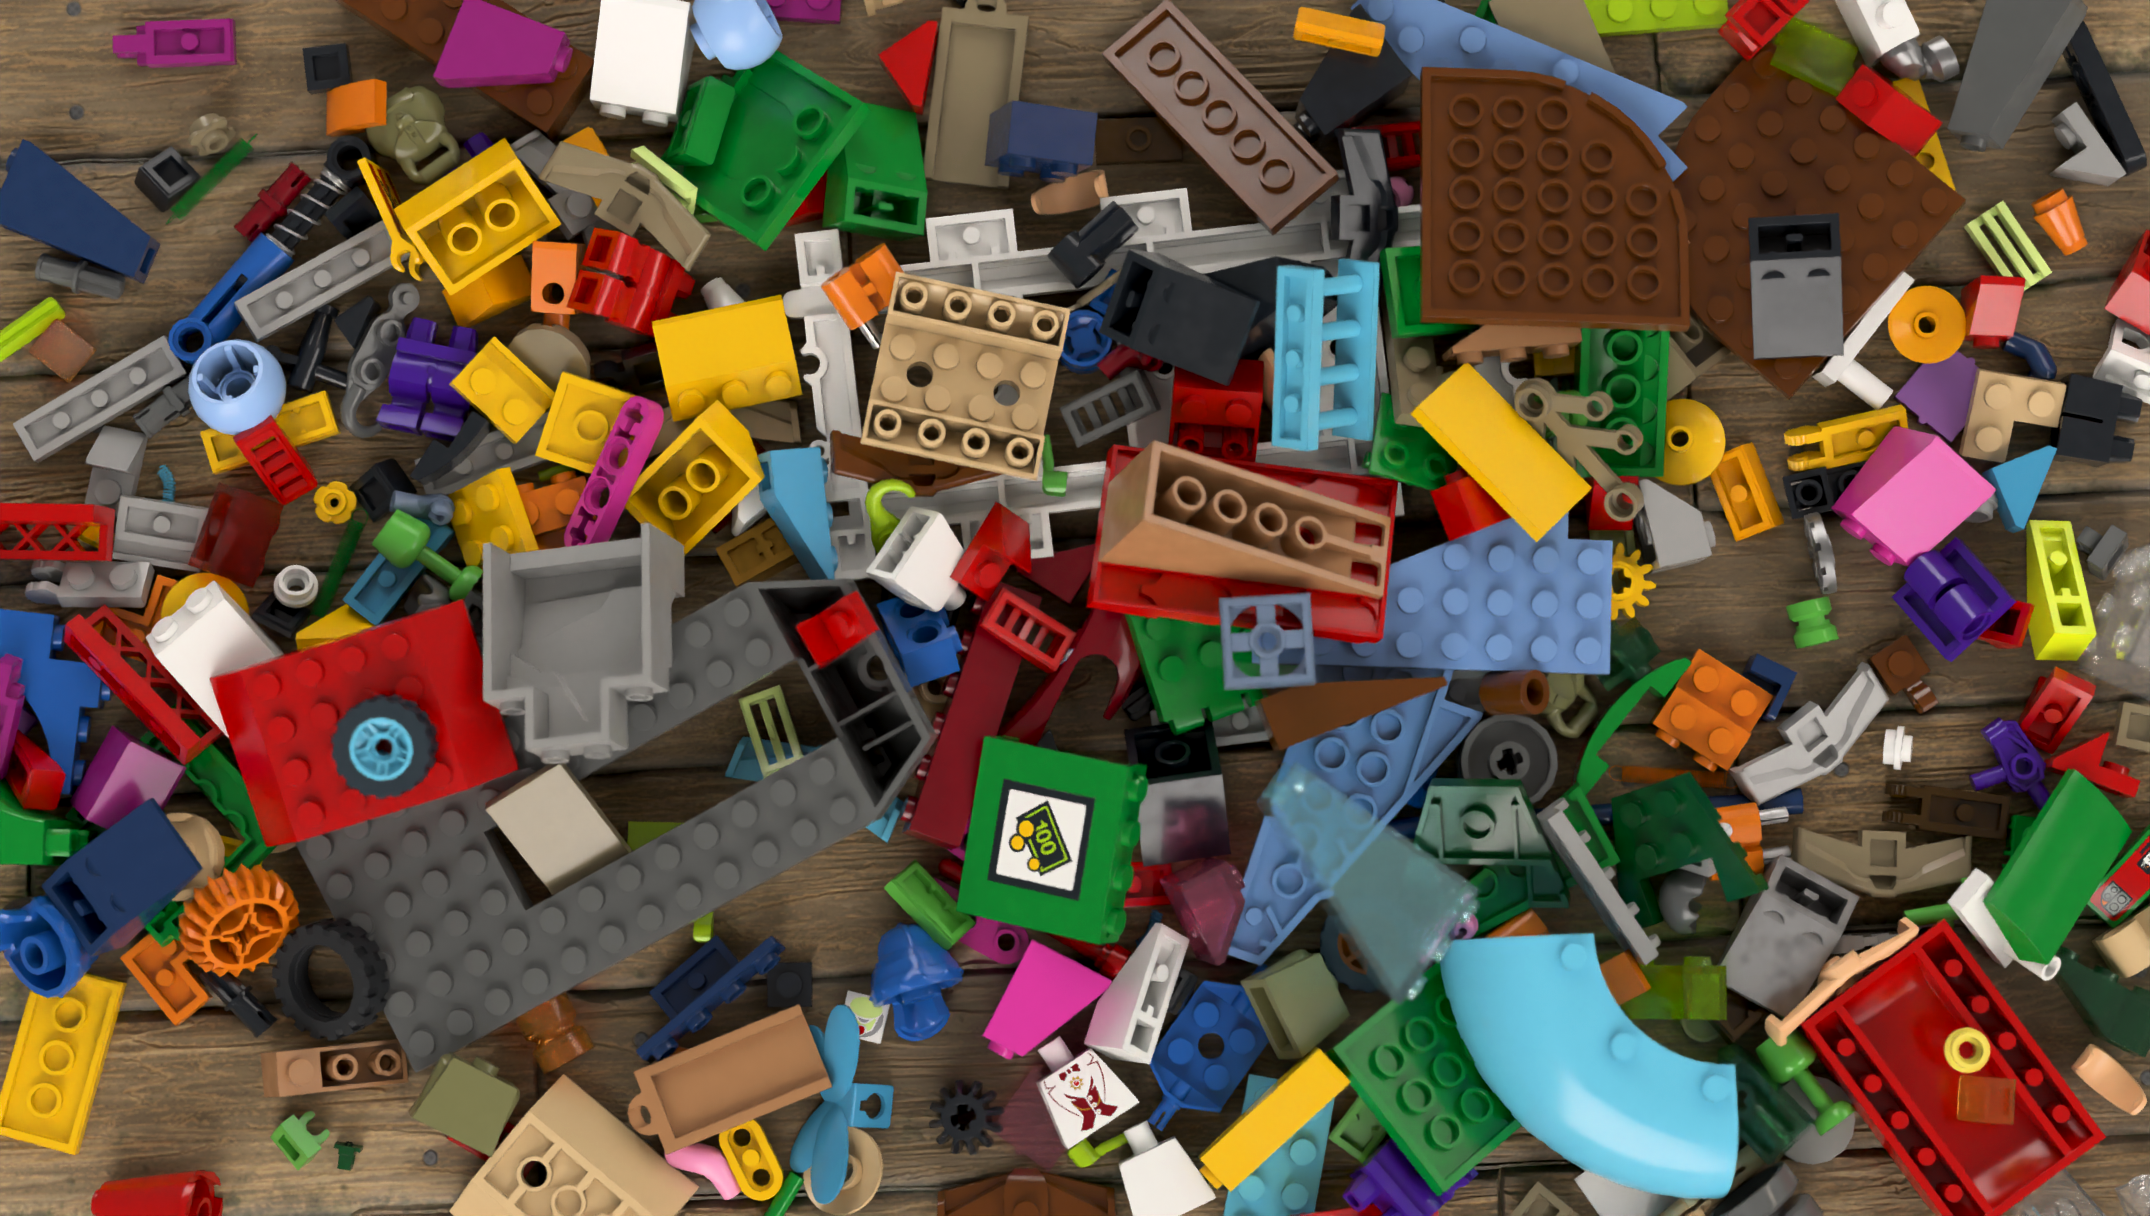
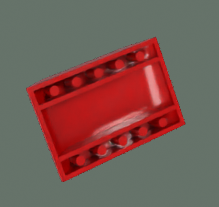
M464 598L209 678L266 847L309 839L465 791L520 769L500 709L483 701V655ZM385 694L386 697L398 695L402 696L404 700H412L417 703V707L422 711L425 710L430 716L428 719L437 731L435 738L438 741V750L435 752L434 757L437 759L434 766L428 771L427 777L410 791L394 798L393 796H388L385 799H376V796L373 795L367 797L360 794V791L356 788H350L346 784L345 778L342 775L339 776L336 770L337 764L332 759L331 751L334 749V743H331L332 737L338 729L336 725L339 720L355 705L376 695ZM383 738L376 745L378 751L383 750L389 754L392 752L393 747L388 739Z
M1945 919L1940 920L1800 1024L1809 1042L1815 1048L1818 1059L1848 1096L1852 1105L1924 1203L1936 1216H2000L2106 1138ZM1959 1028L1976 1029L1989 1042V1059L1985 1066L1976 1072L1964 1073L1957 1071L1948 1064L1945 1058V1041L1953 1031ZM1966 1041L1960 1045L1959 1054L1964 1059L1969 1058L1973 1053V1047L1971 1043Z

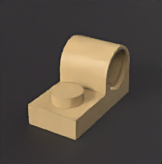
M2150 903L2124 919L2114 929L2110 928L2092 940L2095 948L2115 978L2130 977L2150 966Z

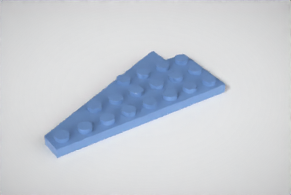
M1358 0L1350 8L1353 10V8L1361 4L1373 22L1385 25V39L1402 63L1419 80L1422 67L1516 70L1557 77L1565 80V85L1574 87L1588 95L1591 92L1599 95L1634 121L1663 156L1666 162L1665 168L1672 181L1688 168L1658 137L1687 108V105L1682 101L1438 0Z
M1568 511L1536 542L1511 517L1390 564L1383 638L1376 644L1368 642L1356 644L1313 636L1315 666L1466 671L1539 670L1542 673L1610 674L1613 540L1568 539ZM1263 633L1260 635L1258 642L1263 649L1270 650L1276 645V638L1271 633ZM1304 648L1284 649L1278 655V665H1300L1305 655ZM1252 651V664H1260L1259 657Z
M1315 666L1316 683L1445 677L1448 685L1286 748L1218 949L1219 952L1261 966L1481 720L1483 712L1444 700L1454 670Z

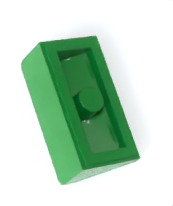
M710 75L688 86L666 155V163L682 166H709L714 163L735 96L734 87Z

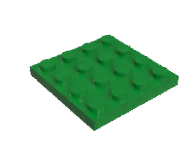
M1440 959L1326 1053L1336 1067L1351 1081L1350 1085L1436 1196L1445 1193L1522 1126L1481 1077L1474 1065V1059L1467 1049L1464 1040L1459 1035L1456 1027L1457 1022L1453 1015L1449 998L1446 996L1441 976Z

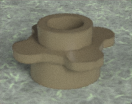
M209 113L199 117L192 123L189 129L190 136L188 141L192 146L198 147L197 152L200 156H207L225 148L228 142L234 138L236 132L233 127L226 126L227 120L225 117Z

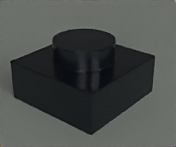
M346 43L302 48L307 91L310 94L326 93L339 86L353 83L349 46Z
M358 186L353 188L324 213L347 240L383 220L378 208Z
M779 962L767 972V1007H793L798 1004L801 1007H812L813 962Z

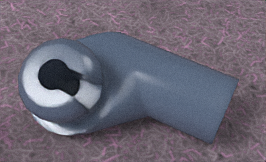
M394 490L389 509L390 512H395L399 509L413 517L430 520L437 525H444L451 521L455 506L453 501L442 493L416 495Z

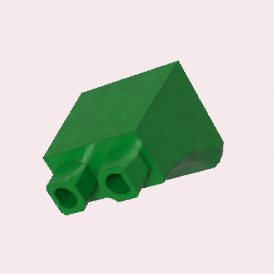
M5 777L0 780V865L61 866L68 858L98 837L97 831L79 830V823L77 821L63 819L43 810L24 809Z

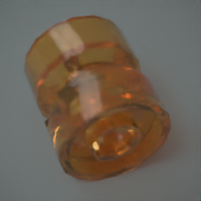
M566 992L515 1019L525 1040L535 1042L536 1048L533 1051V1055L544 1075L595 1048L585 1027L574 1023L577 1012Z

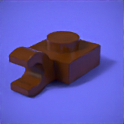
M1907 635L1902 636L1867 659L1889 694L1893 696L1903 690L1919 715L1939 703L1930 688L1920 679L1931 670Z

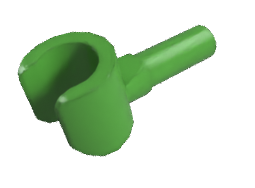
M1046 434L1043 435L1045 436L1042 451V490L1048 496L1065 497L1068 472L1054 471V457L1050 435Z

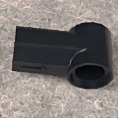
M1112 201L1080 231L1074 230L1063 238L1049 252L1047 257L1075 288L1079 289L1106 264L1105 260L1121 248L1139 228L1127 212Z

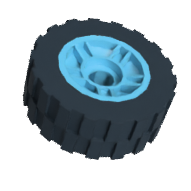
M385 694L376 695L352 707L339 720L336 725L338 729L332 737L331 743H334V749L331 753L332 759L337 764L336 770L339 776L342 775L345 778L346 784L350 788H356L360 791V794L367 797L373 795L376 796V799H385L388 796H393L394 798L410 791L427 777L428 771L434 766L437 759L434 758L435 752L438 750V741L435 738L437 731L428 719L430 716L425 710H420L417 707V703L412 700H404L402 696L392 695L391 697H386ZM381 739H388L391 742L393 748L390 754L376 749V745L380 743Z

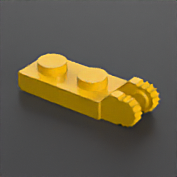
M1896 405L1819 422L1817 426L1805 425L1785 431V444L1800 446L1819 442L1820 451L1801 452L1787 458L1789 470L1791 469V471L1796 472L1820 467L1830 469L1868 460L1893 426L1908 429L1906 409L1902 405Z

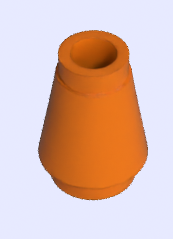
M2063 188L2056 189L2031 204L2035 211L2032 217L2057 247L2061 249L2064 256L2070 255L2088 244L2084 237L2085 234L2073 196H2067Z

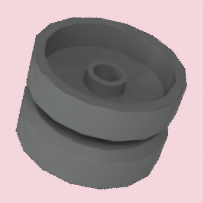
M1494 715L1478 723L1460 742L1455 757L1456 775L1459 779H1521L1531 804H1534L1541 800L1553 785L1558 769L1556 746L1547 730L1532 718L1522 715ZM1503 755L1509 756L1513 763L1511 770L1508 772L1506 769L1500 771L1497 766V761L1501 760Z
M1781 1161L1762 1170L1739 1186L1721 1201L1708 1216H1823L1824 1212L1810 1194L1802 1193L1791 1196L1799 1180L1787 1164Z

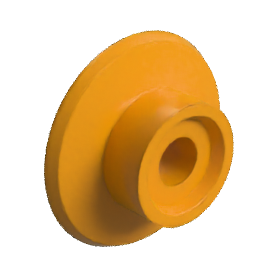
M1919 286L1906 291L1890 311L1888 331L1892 343L1902 355L1918 363L1932 364L1946 360L1959 349L1965 338L1966 317L1958 300L1949 292L1934 286ZM1921 319L1927 320L1931 324L1930 333H1924L1919 329L1918 324Z

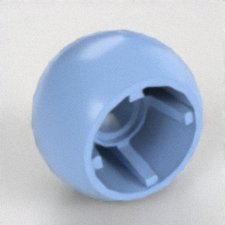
M694 0L692 10L697 22L690 25V29L696 43L708 60L717 57L727 69H750L765 62L778 49L783 36L779 24L766 0Z
M233 339L216 343L198 357L190 372L188 393L196 414L210 428L224 434L237 435L242 431L255 427L270 415L274 419L277 417L285 400L286 381L281 365L267 349L251 341Z

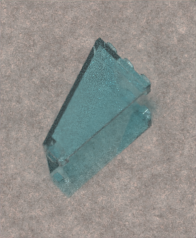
M1283 762L1257 799V805L1374 987L1400 1005L1405 998L1412 1001L1421 991L1427 980L1422 973L1431 960L1439 963L1451 947L1453 940L1448 935L1459 921L1465 925L1476 911L1480 902L1474 898L1479 889L1298 763L1290 766Z

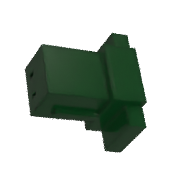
M337 1141L334 1144V1148L339 1149L337 1169L351 1171L355 1155L363 1150V1146L353 1144V1142L349 1143V1141H346V1143Z

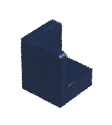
M1760 654L1750 656L1741 675L1774 696L1759 718L1768 723L1776 719L1797 672Z

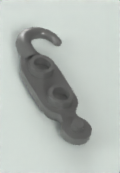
M397 283L391 288L388 295L389 307L387 311L379 313L371 319L349 361L346 393L342 399L340 415L344 427L354 436L361 438L373 437L383 428L377 421L371 426L361 425L357 420L356 412L361 401L384 382L397 352L398 338L406 337L404 318L408 313L416 309L420 300L417 288L409 283Z

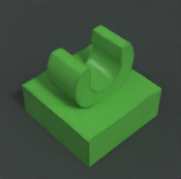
M313 1111L304 1113L299 1120L294 1114L291 1115L270 1136L298 1171L312 1161L321 1150L320 1146L330 1135L328 1129H325L316 1136L311 1135L306 1130V1124L315 1117Z

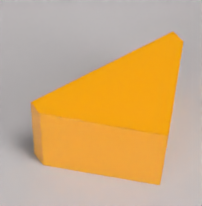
M520 254L510 257L451 296L446 289L442 292L457 325L469 328L530 300L532 276Z

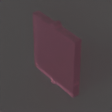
M1034 1066L1004 1108L1005 1113L999 1115L995 1121L1004 1126L1003 1131L994 1133L1013 1145L1016 1154L1021 1155L1024 1153L1047 1171H1050L1066 1148L1060 1141L1036 1084L1038 1080L1047 1074Z

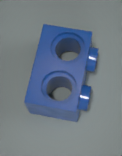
M899 597L876 604L885 638L893 654L898 658L900 667L911 688L960 671L956 653L962 651V645L955 627H946L949 626V620L944 606L941 610L933 612L912 606Z

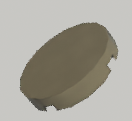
M542 323L531 324L520 330L507 348L554 392H556L562 371L591 380L592 372L590 373L589 363L591 358L589 350L577 335L563 326L553 324L551 327L541 325Z

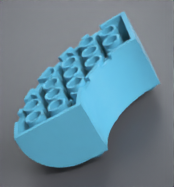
M1593 933L1481 938L1438 942L1441 976L1446 996L1449 998L1451 1009L1457 1022L1456 1027L1459 1035L1464 1040L1467 1049L1474 1059V1065L1492 1092L1496 1093L1501 1102L1511 1111L1513 1117L1527 1131L1581 1169L1619 1185L1647 1193L1679 1198L1722 1199L1727 1195L1733 1182L1738 1151L1735 1065L1706 1063L1683 1057L1659 1045L1640 1031L1618 1006L1605 983L1596 955Z

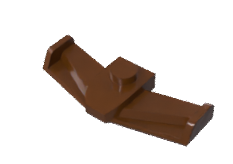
M832 430L830 433L831 470L834 474L874 484L886 479L902 480L913 488L916 493L915 497H934L938 491L1003 475L997 472L861 444L860 437L843 434L837 430Z
M1014 1168L1008 1173L938 1191L937 1216H1115V1188L1042 1172L1038 1168Z

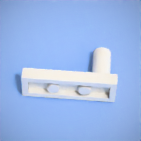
M1904 272L1843 340L1844 356H1828L1812 377L1824 387L1838 380L1873 409L1878 410L1881 408L1893 390L1855 361L1854 358L1908 290L1914 279Z
M1976 868L1947 901L1992 960L2006 968L2014 959L2045 981L2052 979L2060 969V958L2054 956L2049 965L2018 959L1983 903L1994 882L1989 876Z

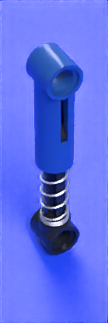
M344 136L334 141L328 149L327 161L323 164L325 167L321 171V178L313 180L314 186L307 194H300L301 201L294 209H287L288 216L281 224H274L275 231L271 235L266 233L265 236L263 233H260L191 314L173 325L169 332L168 343L175 356L193 366L205 350L216 343L226 341L243 321L234 306V302L281 277L294 263L292 255H295L294 248L301 240H308L307 233L315 224L321 225L320 218L333 206L338 197L346 195V193H349L348 190L356 186L367 184L360 167L352 171H347L343 168V160L352 152L362 153V158L365 157L378 165L376 155L363 140L355 136ZM202 332L204 343L201 349L197 352L189 353L186 349L188 337L193 333Z

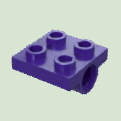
M1957 537L1950 541L1940 552L1938 550H1931L1914 560L1904 574V580L1907 583L1892 596L1894 601L1941 655L1950 662L1956 659L2017 602L1968 546Z

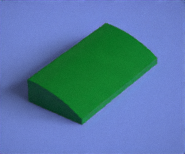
M1581 328L1582 342L1575 346L1573 390L1581 393L1584 397H1588L1595 391H1603L1613 401L1612 411L1603 420L1596 422L1588 419L1586 426L1618 431L1622 426L1631 424L1638 427L1643 435L1642 445L1630 455L1620 454L1615 449L1591 447L1617 476L1663 477L1670 331ZM1592 401L1594 409L1603 412V406L1598 401ZM1622 434L1623 441L1628 445H1633L1632 438L1629 435ZM1576 459V472L1581 477H1591V474Z
M2067 769L1983 900L1984 905L2019 960L2045 965L2050 964L2132 833L2129 825L2113 804L2098 788L2075 769Z

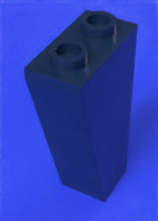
M22 139L19 148L12 150L6 163V172L8 174L2 188H0V227L144 284L161 244L33 143Z

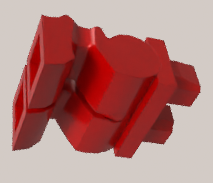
M1739 0L1725 14L1728 20L1717 32L1749 62L1810 0Z
M594 227L581 265L620 277L618 280L606 274L579 270L567 308L605 317L604 321L624 328L635 334L654 337L652 321L679 316L670 312L674 299L676 297L686 300L692 293L695 279L684 271L685 268L677 260H673L669 256L651 249L648 245L640 244L637 239L619 231Z

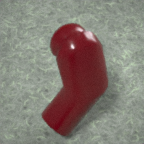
M1120 344L1096 365L1111 381L1127 367L1155 372L1163 366L1164 361Z

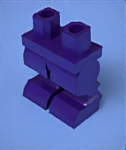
M413 317L406 338H398L397 352L388 377L392 403L390 405H382L376 421L385 429L420 436L424 433L426 437L453 442L466 422L468 413L472 411L473 406L452 388L449 383L477 354L478 333L471 328L453 326L449 347L437 345L434 343L438 324L431 320ZM430 398H432L434 404L433 413L425 412Z
M1389 1137L1366 1158L1361 1166L1350 1174L1353 1181L1342 1195L1349 1205L1358 1212L1364 1210L1373 1201L1383 1213L1381 1216H1432L1444 1203L1454 1197L1455 1190L1466 1186L1479 1173L1472 1168L1445 1193L1436 1196L1419 1172H1416L1415 1167L1395 1141Z

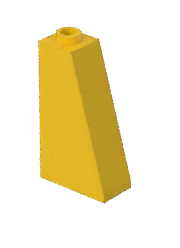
M1314 1047L1307 1055L1300 1058L1198 1156L1205 1164L1199 1170L1200 1173L1217 1190L1224 1184L1231 1192L1351 1081L1319 1048Z

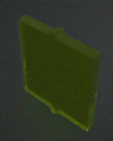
M1793 17L1785 25L1783 32L1779 33L1774 41L1777 47L1770 65L1836 97L1844 88L1846 80L1850 79L1855 72L1852 65L1858 52V47L1796 17Z

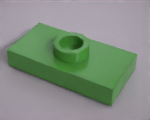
M916 859L884 887L909 916L928 933L932 940L946 951L976 924L968 914L956 911V901Z
M1358 1095L1330 1132L1328 1139L1363 1163L1388 1132Z

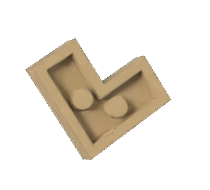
M1977 368L1959 454L1965 457L2005 463L2014 421L2058 428L2067 385L2062 382Z

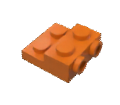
M576 471L559 473L550 477L552 485L535 489L533 483L517 485L539 550L565 547L564 534L566 527L589 480L585 475L577 477ZM594 515L593 519L597 520L598 516Z
M1697 648L1690 659L1692 664L1669 691L1650 722L1659 727L1655 736L1675 749L1679 747L1681 742L1696 751L1692 759L1714 773L1718 766L1728 771L1750 738V732L1774 696Z

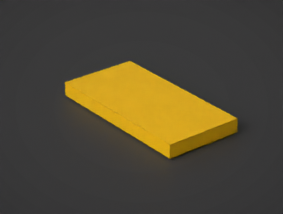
M1464 363L1411 413L1423 428L1536 542L1592 489L1469 363Z
M86 972L77 985L68 991L63 998H46L30 990L0 1094V1135L72 1155L79 1154L127 983Z

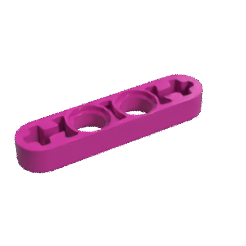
M635 396L631 397L623 405L566 527L564 534L565 547L609 541L661 430L664 413L662 407L657 402ZM631 435L635 436L634 440H630ZM627 447V461L624 464V466L619 469V455L621 451ZM608 487L610 491L607 504L601 508L599 504L600 496L603 490ZM594 515L598 516L597 520L593 519Z

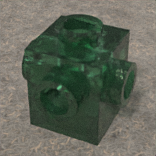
M1636 617L1631 618L1622 626L1616 620L1611 622L1610 674L1595 675L1607 691H1610L1625 679L1631 685L1652 670L1648 662L1661 652L1650 632L1640 624Z

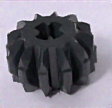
M957 1080L955 1082L956 1096L950 1089L943 1087L939 1093L946 1101V1104L932 1102L930 1105L932 1111L942 1113L941 1119H933L929 1122L930 1128L943 1127L945 1129L937 1137L936 1141L942 1145L953 1138L951 1152L954 1154H960L966 1143L969 1154L976 1155L979 1153L978 1140L987 1148L994 1145L993 1138L987 1133L988 1130L999 1133L1004 1129L1002 1124L992 1122V1116L1005 1113L1004 1107L990 1108L989 1104L997 1097V1093L994 1090L986 1092L980 1098L983 1089V1083L980 1081H974L968 1093L965 1081ZM965 1105H969L967 1111H975L976 1120L970 1121L969 1130L965 1129L967 1124H959L958 1115L964 1113Z

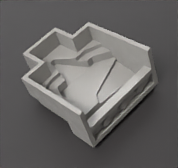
M650 523L641 524V538L514 554H509L492 543L483 544V701L500 709V713L504 715L525 714V750L542 757V762L558 764L568 762L569 756L584 754L585 758L604 759L611 757V751L628 749L627 700L647 701L653 699V693L669 692V668L672 667L671 605L674 598L685 597L684 545Z

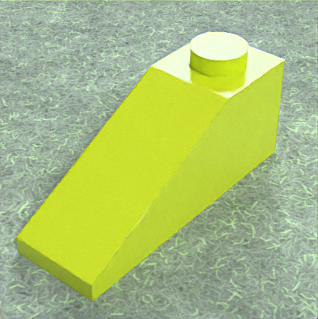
M2029 520L2026 524L2027 603L2035 607L2028 629L2035 660L2077 661L2097 633L2071 521Z

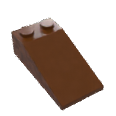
M1445 677L1322 682L1307 686L1263 688L1261 692L1264 698L1254 702L1273 751H1280L1445 687L1448 683Z

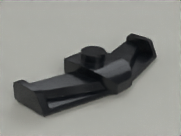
M1338 128L1334 129V134L1339 142L1349 195L1331 196V240L1349 241L1345 259L1380 263L1379 307L1384 286L1379 252L1385 248H1392L1395 233L1398 231V207L1395 205L1380 130Z

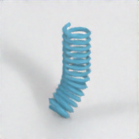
M161 465L159 468L162 469L157 472V475L163 480V488L169 489L163 490V492L168 493H163V495L167 496H163L162 498L166 499L162 500L174 502L176 486L174 485L176 483L173 481L175 479L170 469L166 465Z

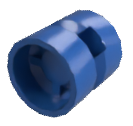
M1078 310L1069 315L1063 350L1059 360L1071 372L1082 375L1098 371L1099 368L1096 364L1112 350V339L1099 333L1104 318L1096 312Z

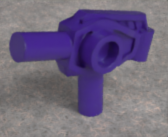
M1998 717L1980 731L1993 748L1999 765L1969 775L1971 786L1977 792L2001 782H2006L2013 792L2027 791L2041 811L2051 796L2041 782L2045 778L2046 763L2015 720L2003 721Z

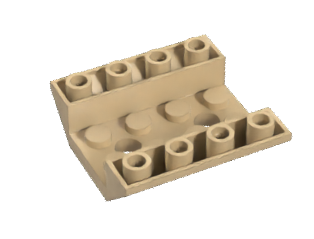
M896 271L860 443L1036 481L1045 436L1043 435L1058 360L1063 350L1071 309ZM915 366L925 367L930 372L932 381L925 387L913 386L907 379V371ZM1000 385H1010L1016 390L1018 401L1011 406H1003L995 400L994 390Z
M563 1074L525 1114L495 1150L492 1157L485 1162L449 1212L454 1216H676L699 1189V1186L678 1168L669 1165L660 1153L567 1075ZM530 1161H539L546 1167L547 1179L541 1186H532L524 1179L523 1170Z

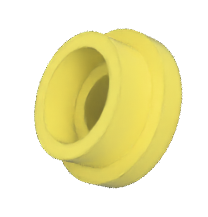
M1959 1028L1947 1037L1944 1044V1055L1948 1064L1955 1070L1972 1073L1980 1070L1987 1063L1990 1056V1045L1987 1038L1980 1031L1973 1028ZM1968 1041L1973 1047V1053L1969 1058L1964 1059L1959 1054V1047L1963 1042Z

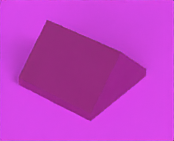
M112 725L82 778V783L78 785L69 802L86 820L109 829L150 798H154L163 811L187 767L121 728Z

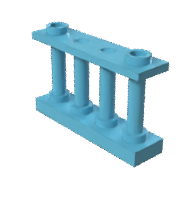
M1339 259L1338 277L1324 278L1325 269L1293 265L1277 266L1272 446L1303 451L1317 450L1319 430L1333 428V436L1366 441L1373 440L1380 263ZM1337 295L1336 321L1323 323L1324 296ZM1336 340L1335 366L1321 368L1322 341ZM1334 384L1333 410L1320 412V386Z

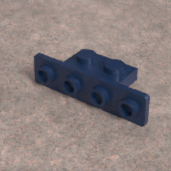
M715 935L649 992L671 1021L636 1050L637 1054L641 1059L649 1063L668 1058L678 1048L679 1044L677 1041L689 1031L695 1033L706 1026L713 1017L711 1012L723 1002L729 1004L740 997L747 988L745 985L747 981L757 973L763 975L774 968L781 959L779 954L785 950L784 945L774 936H770L743 960L739 961L723 940Z

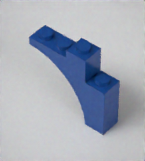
M0 609V659L6 653L23 659L21 676L17 683L25 685L23 695L34 709L42 725L50 757L66 774L61 794H74L76 786L82 783V778L86 773V760H79L81 742L88 743L91 732V717L85 716V708L103 709L104 700L111 701L113 692L84 662L55 659L56 651H63L65 645V625H59L60 616Z

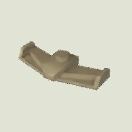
M560 141L537 178L601 199L602 202L594 214L630 237L635 236L642 224L688 272L693 268L711 236L710 232L659 181L658 175L639 163L631 164Z
M1796 827L1793 829L1792 860L1835 884L1865 892L1869 897L1895 898L1899 894L1961 882V878H1968L1971 874L1972 835L1906 848V832L1858 830V845H1854Z

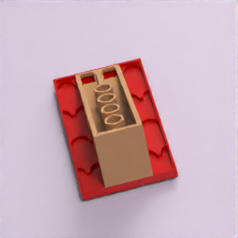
M1155 440L1146 448L1113 445L1107 451L1106 471L1104 473L1101 508L1098 517L1089 584L1090 589L1088 591L1086 607L1154 619L1160 616L1215 626L1220 625L1219 598L1310 593L1314 637L1356 644L1365 642L1376 644L1383 638L1398 490L1397 480L1202 456ZM1274 605L1275 622L1282 630L1303 629L1302 624L1293 613L1281 606ZM1252 606L1240 613L1231 626L1254 629L1257 626L1256 606Z

